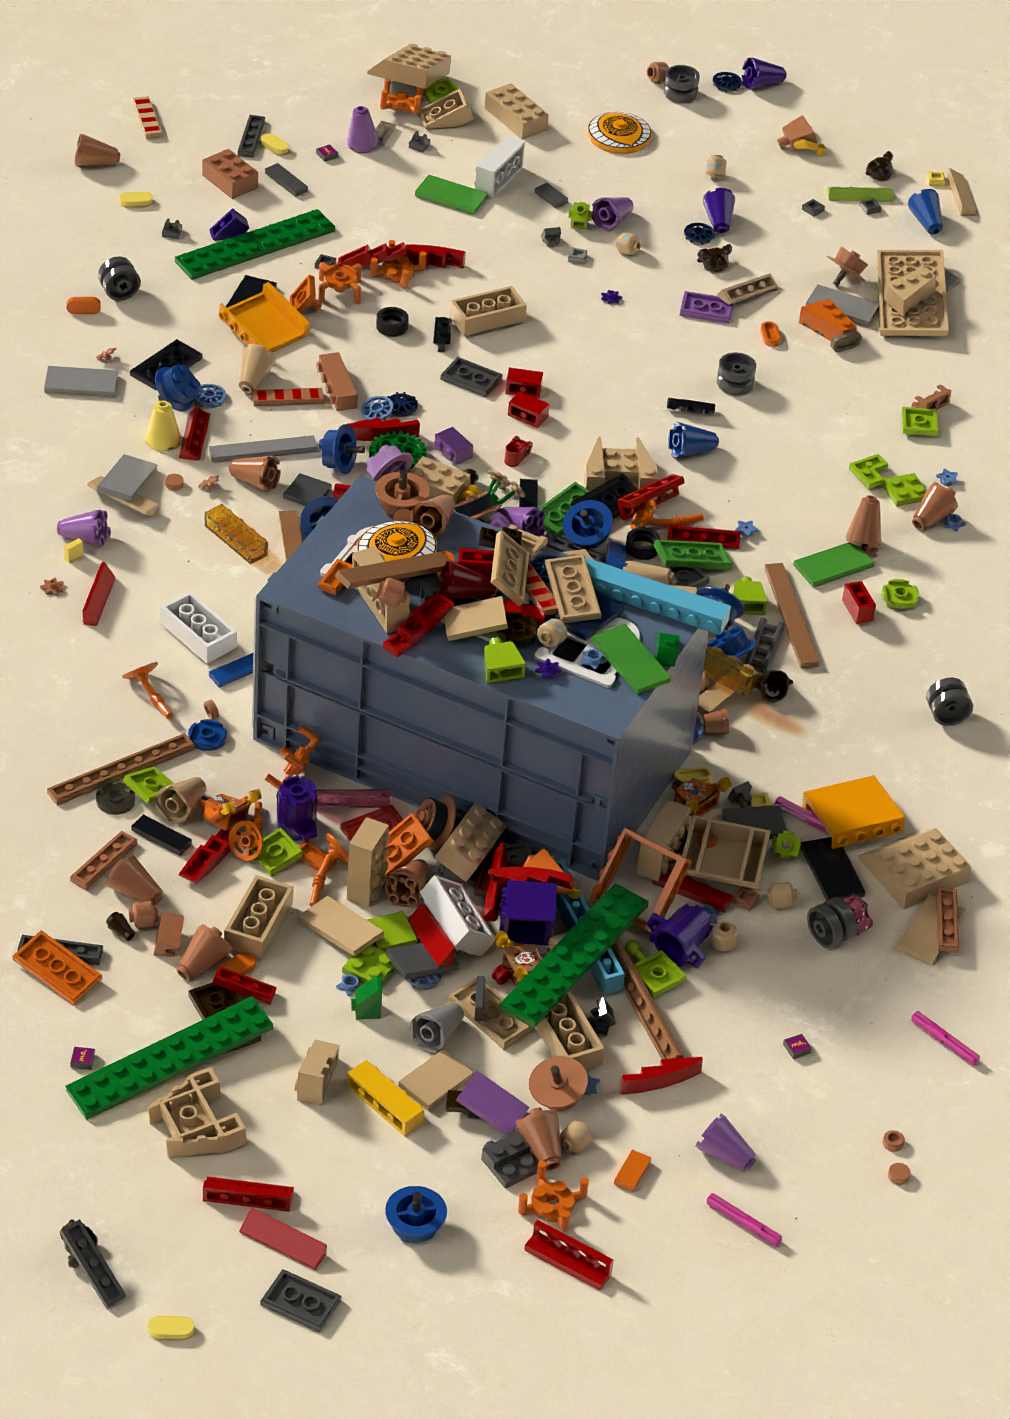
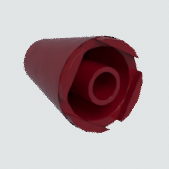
M446 561L441 574L443 576V583L439 585L441 595L449 600L488 598L495 594L496 586L491 583V577L456 562Z

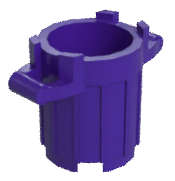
M299 776L285 779L276 795L278 829L281 827L288 836H292L294 841H300V839L306 841L316 838L317 791L315 784L310 779L308 781L301 780Z
M689 903L679 908L668 920L657 913H653L646 923L653 932L649 936L650 942H654L657 950H662L674 963H678L679 967L688 963L695 968H699L706 957L698 947L710 935L713 925L710 926L708 919L710 915L706 910L697 904L689 906Z

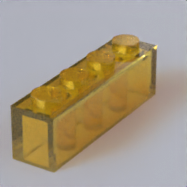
M223 504L205 512V527L249 564L268 556V541Z
M707 644L703 673L743 696L752 693L759 672L755 671L753 666L739 662L738 658L722 653L723 651L720 648L711 647Z

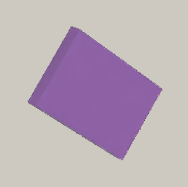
M685 291L679 316L730 323L734 303L728 305L718 296Z
M479 1071L475 1072L456 1099L461 1105L503 1134L507 1132L512 1133L516 1128L515 1122L521 1119L529 1109L528 1105Z

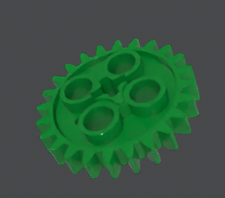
M393 431V434L386 432L385 436L380 434L379 438L374 437V441H371V445H369V458L375 456L384 445L396 446L402 453L411 454L413 463L410 469L423 456L426 457L427 452L426 447H424L425 443L421 442V438L415 439L416 435L409 436V432L404 435L402 431L399 434H396L395 431Z

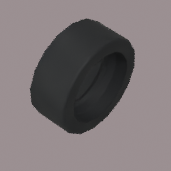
M398 307L383 308L377 313L376 328L381 334L396 337L403 335L408 330L409 315ZM396 320L399 321V323H387L385 321Z
M647 527L632 529L626 537L625 546L627 553L640 560L654 558L658 555L654 542L655 540H661L660 535ZM647 541L652 545L640 546L635 544L634 542Z

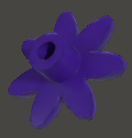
M608 290L607 293H601L603 296L601 300L607 301L608 304H611L612 301L619 303L618 300L622 299V296H618V291Z
M546 659L545 664L537 662L540 668L535 669L536 673H542V678H546L549 674L554 679L555 673L562 672L561 669L556 668L559 662L552 663L550 659Z

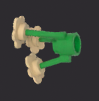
M487 471L492 479L487 492L491 493L494 505L503 504L514 494L525 497L522 488L515 481L510 482L507 480V476L502 475L500 472ZM511 484L512 491L498 502L499 498L495 495L498 487L506 488V486L509 487Z

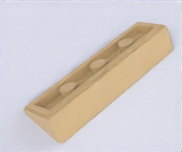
M949 168L947 178L960 215H976L977 212L964 176Z
M771 273L722 289L717 296L730 305L777 289L778 286Z
M99 476L88 482V487L97 491V486L104 477ZM104 494L150 517L154 516L158 507L157 503L139 494L132 501Z
M737 665L699 696L698 713L703 718L704 714L710 713L746 684L754 674L741 665Z

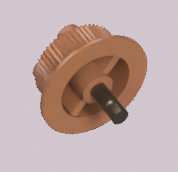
M400 470V472H393L382 476L376 482L375 493L381 500L384 513L393 516L399 508H408L411 511L417 503L427 500L430 494V487L422 477L409 473L407 470Z

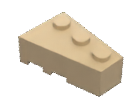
M923 268L887 282L884 288V300L903 317L910 308L914 309L919 301L923 302L935 292L936 276L928 268Z
M315 1039L312 1046L308 1048L306 1058L298 1071V1078L294 1087V1091H297V1100L322 1106L339 1060L340 1045Z

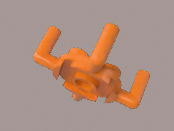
M385 79L384 90L381 92L380 108L382 110L391 109L397 111V108L402 109V112L419 114L424 88L418 87L415 97L408 96V93L403 91L398 92V94H390L391 80Z
M389 240L388 248L395 246V241ZM420 252L419 264L414 265L407 256H401L391 261L383 262L381 269H377L378 259L372 258L370 274L373 277L383 276L386 280L388 278L392 279V282L400 283L402 288H407L408 281L411 280L412 276L414 277L415 271L425 269L426 252Z
M321 262L319 264V280L323 281V283L318 288V300L322 301V303L325 302V289L328 287L335 289L339 293L352 288L354 290V303L360 304L361 286L357 282H361V264L358 263L352 267L348 265L338 267V264L329 266Z
M304 725L300 727L298 732L311 740L309 744L305 747L301 745L295 753L284 746L279 751V753L285 756L284 760L288 762L283 770L286 773L283 781L293 777L294 774L299 776L306 769V765L310 760L308 757L309 752L313 754L315 747L320 742V737ZM269 773L264 779L278 790L281 784H283V781H279Z
M539 1161L537 1169L539 1186L533 1189L531 1204H527V1194L522 1193L519 1195L518 1213L524 1215L533 1212L540 1219L543 1217L548 1222H557L560 1229L566 1232L569 1229L570 1216L574 1209L575 1201L587 1197L589 1179L586 1177L581 1178L579 1191L572 1193L562 1181L548 1183L545 1177L547 1163ZM555 1200L558 1202V1204L552 1205L547 1201Z

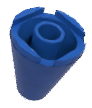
M934 189L921 190L922 193H914L907 203L909 210L929 234H938L943 228L938 193Z
M681 422L673 423L675 426L673 429H670L668 435V447L673 451L670 454L675 458L712 451L719 444V438L716 433Z

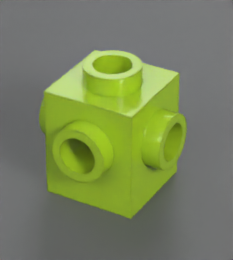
M574 202L573 208L569 209L568 218H571V227L587 230L588 221L592 220L593 211H590V204Z
M783 830V834L778 833L777 837H773L771 848H775L774 852L778 853L780 858L790 859V856L798 857L802 838L794 836L795 832ZM784 841H788L790 843L789 848L786 849L783 847Z

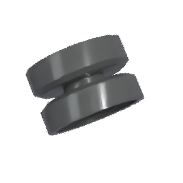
M687 65L671 66L665 74L664 95L675 102L693 101L698 95L699 72Z
M112 257L106 260L98 270L99 282L107 296L112 300L122 301L131 298L140 288L141 279L131 261L125 257Z
M738 352L723 355L719 360L718 387L726 393L735 395L750 392L754 387L757 365L755 360L749 355Z
M958 678L941 679L931 685L926 693V700L932 715L940 725L951 726L961 723L973 711L974 705L964 682Z
M833 897L823 904L811 908L807 913V923L810 932L817 943L824 948H833L841 942L854 937L857 933L855 915L849 905L839 897Z

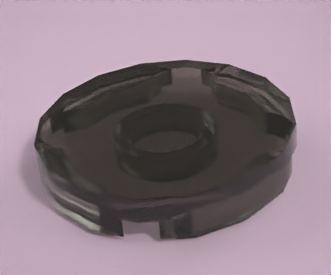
M117 782V784L107 783L101 786L96 793L98 808L107 814H124L135 805V792L122 782Z

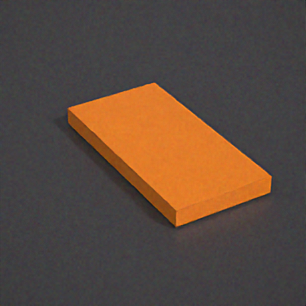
M42 930L12 956L13 961L72 1005H75L102 980V974Z

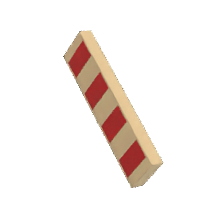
M149 96L133 98V104L145 138L162 137V132Z

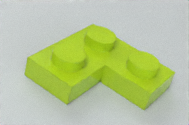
M879 454L849 464V470L868 489L883 485L884 478L878 472L888 469V463Z

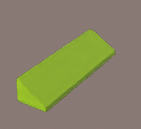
M827 187L829 200L863 201L873 198L876 201L891 202L893 200V190L891 188Z

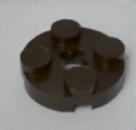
M520 612L507 613L508 629L497 631L498 637L504 642H513L515 646L534 643L538 628L535 619L531 616H528V618L524 617Z

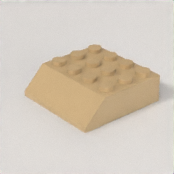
M409 44L368 70L367 74L425 89L449 74L452 55H448L444 51L436 52L428 47L420 48L416 44Z
M693 815L682 855L692 861L686 875L758 889L771 831ZM699 831L702 832V845H699L697 841ZM713 834H716L717 844L714 847L706 848L707 843L713 841Z
M937 828L921 829L858 855V859L903 909L925 901L929 894L936 896L937 887L954 889L968 883L971 865Z

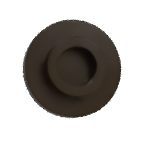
M472 469L463 470V472L470 474V484L475 485V481L479 479L477 472Z

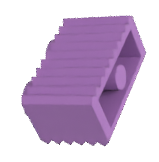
M450 427L435 434V448L442 451L445 457L456 465L473 457V444L462 436L458 430L456 431V428Z

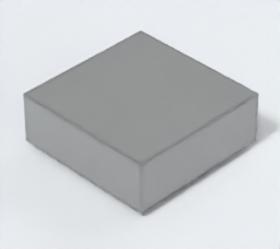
M571 247L568 262L584 264L588 250Z

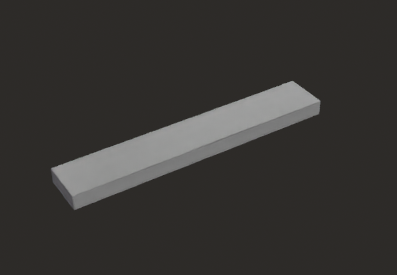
M314 435L209 446L212 462L317 451Z

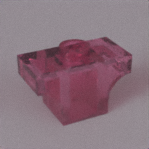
M855 893L843 899L855 915L857 922L856 934L858 936L873 926V920L867 911L868 904Z

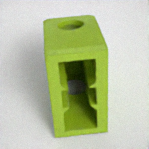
M748 576L743 577L741 581H735L733 595L743 603L745 607L744 614L765 615L767 598L762 583L752 581Z
M492 638L489 641L490 645L484 647L486 683L525 678V661L514 643L511 641L502 643L500 638Z

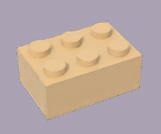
M424 456L409 472L422 477L429 484L430 494L428 499L440 495H449L455 501V505L460 502L459 495L470 485V474Z

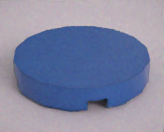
M204 719L200 720V723L196 724L195 722L190 726L188 737L194 743L196 749L212 751L219 749L225 744L227 730L218 721Z

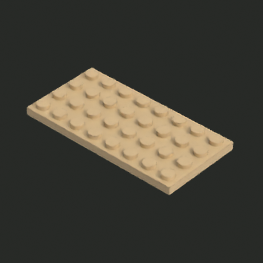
M877 250L880 336H948L943 250ZM923 268H928L936 276L935 292L923 302L919 301L914 309L910 308L906 315L902 317L884 300L885 283Z

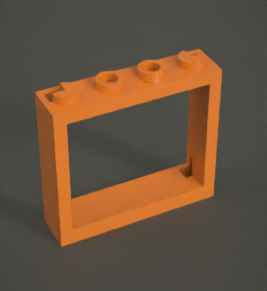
M624 828L620 836L616 838L617 844L615 848L608 854V862L599 873L600 879L597 885L591 889L593 892L589 901L596 903L607 892L633 838L677 860L651 915L657 913L665 918L692 861L630 829ZM637 918L633 922V924L653 933L647 926L646 921Z

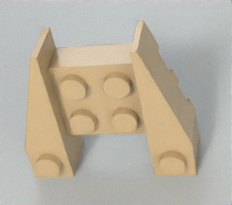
M598 437L586 464L584 484L588 491L599 487L604 482H608L622 473L632 483H637L638 489L658 481L657 466L640 438L636 437L635 449L602 448L601 437Z
M212 1067L189 1075L184 1083L180 1086H174L169 1094L162 1099L159 1097L148 1106L150 1125L164 1120L172 1135V1138L166 1139L168 1158L228 1152L247 1144L246 1128L238 1114L235 1113L216 1120L208 1105L209 1102L221 1098L220 1081Z

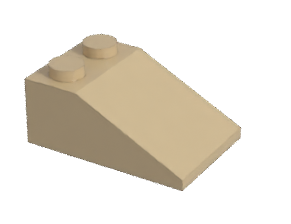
M461 89L421 108L419 112L425 129L458 127L474 120L472 111Z

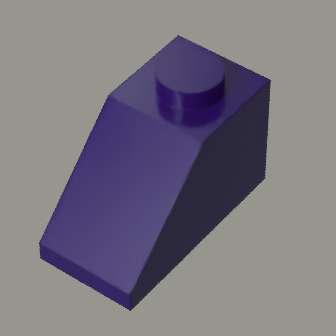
M232 208L209 230L212 239L219 241L246 233L249 225L247 219Z

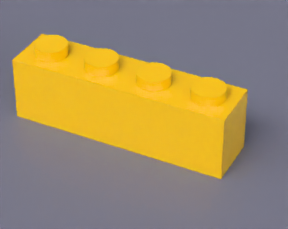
M365 1060L347 1072V1087L403 1136H406L423 1124L424 1109L422 1105L411 1099L406 1091L401 1090L394 1084L392 1079L382 1074L378 1067Z

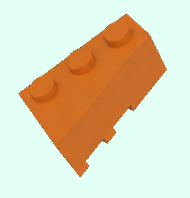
M830 298L801 307L799 323L801 325L807 324L812 327L811 330L814 332L819 331L829 341H832L837 335L857 331V326Z

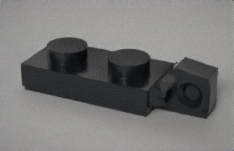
M435 317L433 343L438 344V352H444L445 344H450L452 318Z
M668 397L667 409L674 411L681 407L683 411L694 412V410H701V414L711 415V412H715L716 407L713 403Z

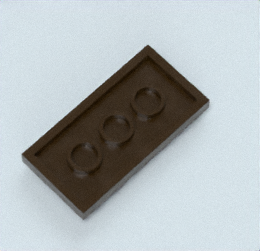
M213 983L188 990V996L202 1020L241 1002L236 992ZM261 1035L225 1053L260 1042Z

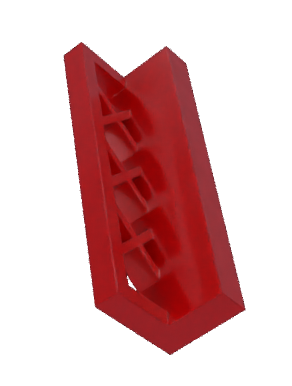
M671 474L617 499L621 519L627 520L633 517L639 509V505L648 500H653L658 505L679 495L678 486L685 483L684 477ZM673 489V492L669 494L666 493L667 491ZM625 508L631 509L630 512L626 513Z
M207 1176L203 1184V1201L290 1212L294 1187Z
M538 1219L534 1223L533 1235L525 1244L524 1251L598 1290L603 1288L612 1275L614 1259ZM540 1230L545 1232L548 1236L540 1233ZM598 1261L606 1264V1267L601 1265Z

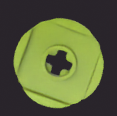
M893 579L886 586H883L882 598L890 609H913L918 601V588L915 585L914 587L909 585L907 580Z

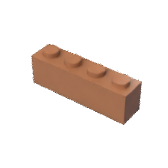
M340 353L319 355V362L316 363L317 372L321 373V381L325 383L326 393L330 395L331 404L335 406L336 411L356 409L358 395Z

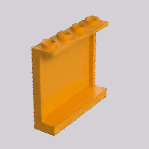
M269 282L263 284V291L235 305L226 308L221 303L218 313L220 320L246 345H262L266 347L265 350L269 353L309 336L311 323Z
M874 775L804 791L802 807L808 811L813 810L831 835L832 849L904 832V814Z

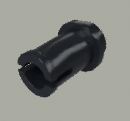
M592 1017L587 1018L595 1033L607 1036L610 1023L594 1020Z

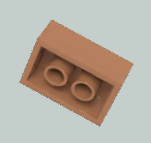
M230 149L223 150L202 160V176L231 199L258 188V171Z

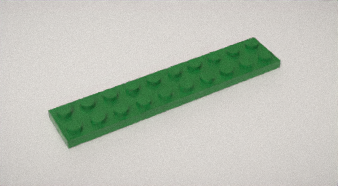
M319 209L175 256V263L193 280L335 232V225Z
M614 883L500 1003L499 1009L534 1029L648 908L649 901Z
M253 996L66 1085V1092L87 1120L273 1030V1023Z

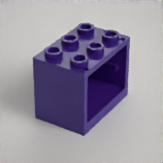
M508 880L507 887H503L499 931H504L511 941L518 944L548 946L549 939L553 937L557 883Z

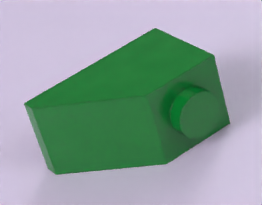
M656 632L655 659L660 665L675 667L679 652V635Z
M381 975L374 976L355 989L354 999H351V1011H355L356 1020L381 1018Z

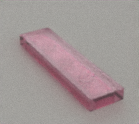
M316 789L317 808H389L390 789Z

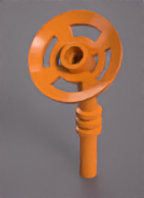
M648 500L634 514L630 528H637L638 524L641 525L640 527L645 525L684 526L687 523L703 521L704 518L702 513L685 517L681 515L671 519L654 518L656 502Z
M158 662L150 663L122 675L123 679H138V682H141L150 696L151 703L156 708H159L167 719L173 716L172 712L165 705L164 699L159 693H156L148 680V673L157 667Z
M260 801L255 803L252 822H238L229 833L230 849L238 859L243 861L254 860L263 849L261 830L264 828V818L262 817L263 804ZM245 826L247 831H244L241 833V835H238V830L241 827ZM236 842H238L240 849L244 851L243 853L237 848ZM257 846V851L253 855H250V850H253Z
M330 833L326 834L330 850L327 851L328 854L318 873L314 875L310 906L319 901L321 889L324 888L326 880L325 875L332 860L339 859L348 864L349 855Z

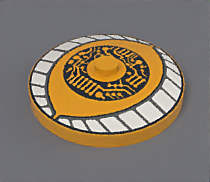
M607 112L594 117L590 121L588 137L595 146L611 153L628 154L640 151L650 143L651 128L645 120L636 115L625 112Z
M389 521L378 524L368 529L361 536L357 545V551L375 546L377 551L383 554L385 562L437 552V542L432 532L420 524L409 521Z

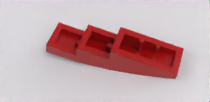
M402 242L388 248L385 243L370 249L367 244L338 257V266L348 265L352 267L358 263L361 266L371 265L372 258H377L378 264L407 255V246Z
M405 244L407 246V255L404 256H407L414 265L419 264L420 252H426L425 268L429 264L442 268L450 265L463 269L465 266L466 251L432 245Z
M380 417L348 423L355 433L356 441H374V437L379 438L380 434L385 436L386 432L393 434V431L396 434L402 431L404 435L409 432V436L416 435L417 438L420 432L418 419L400 422L399 418L381 421Z
M440 593L436 594L414 609L411 618L397 626V633L383 642V648L397 658L427 635L454 606V603Z
M220 829L217 835H212L204 846L200 845L179 872V876L195 884L207 876L231 851L229 844L231 829L227 831Z
M502 867L492 868L488 871L492 881L507 885L508 880L557 883L558 886L570 890L575 885L571 874L552 869Z
M703 1058L661 1059L660 1066L641 1067L640 1074L622 1075L621 1095L657 1090L688 1080L701 1074Z

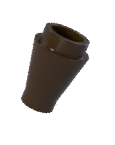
M114 912L107 918L106 924L108 929L126 941H130L136 933L122 913Z

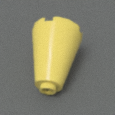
M159 401L154 405L145 435L146 443L149 444L151 449L157 451H168V448L171 447L175 449L181 441L172 405L167 401Z

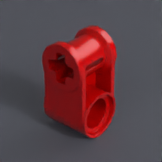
M514 436L512 441L506 445L504 463L510 467L518 466L530 454L533 442H526L520 439L519 436Z

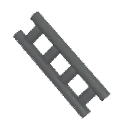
M550 531L546 533L545 537L548 538L547 547L560 552L586 549L593 560L606 563L607 555L588 547L574 544L569 539Z
M760 618L753 637L757 644L748 652L744 663L747 670H750L751 666L762 669V674L770 670L785 627L784 622H779L775 626L767 624L766 618ZM763 631L774 633L773 638L763 636ZM759 643L769 644V650L759 648ZM755 654L765 656V662L755 660Z

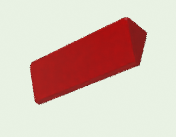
M197 406L193 408L188 416L179 453L180 459L199 461L201 458L211 414Z
M668 525L667 540L721 543L723 548L739 549L741 531Z
M105 562L100 564L82 610L83 624L98 625L115 581L114 574Z
M501 843L494 852L490 869L506 867L508 854L504 843ZM490 875L483 919L485 921H497L503 884L492 881Z
M668 869L666 875L662 874L659 881L652 879V884L664 888L672 871ZM686 876L677 894L701 904L711 905L723 913H726L734 895Z
M421 903L410 916L408 922L437 966H452L456 948L427 906Z
M254 1208L250 1209L239 1230L240 1233L314 1270L327 1255V1245Z

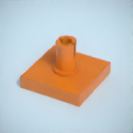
M309 274L289 296L290 303L301 314L308 306L315 311H318L322 306V301L315 299V277Z

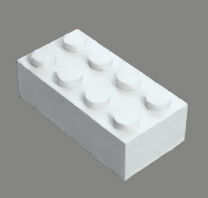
M507 135L476 165L475 189L488 193V198L493 199L523 168L525 141L511 135Z
M191 591L160 606V623L206 664L237 648V631Z
M434 875L420 891L424 904L430 908L433 913L432 915L438 921L456 950L465 951L470 955L482 956L495 942L496 939L462 884Z

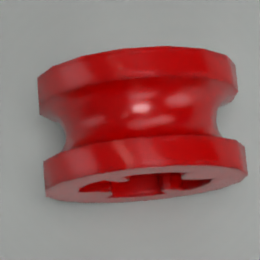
M501 964L494 969L491 977L499 985H503L510 980L512 971L507 969L505 964Z

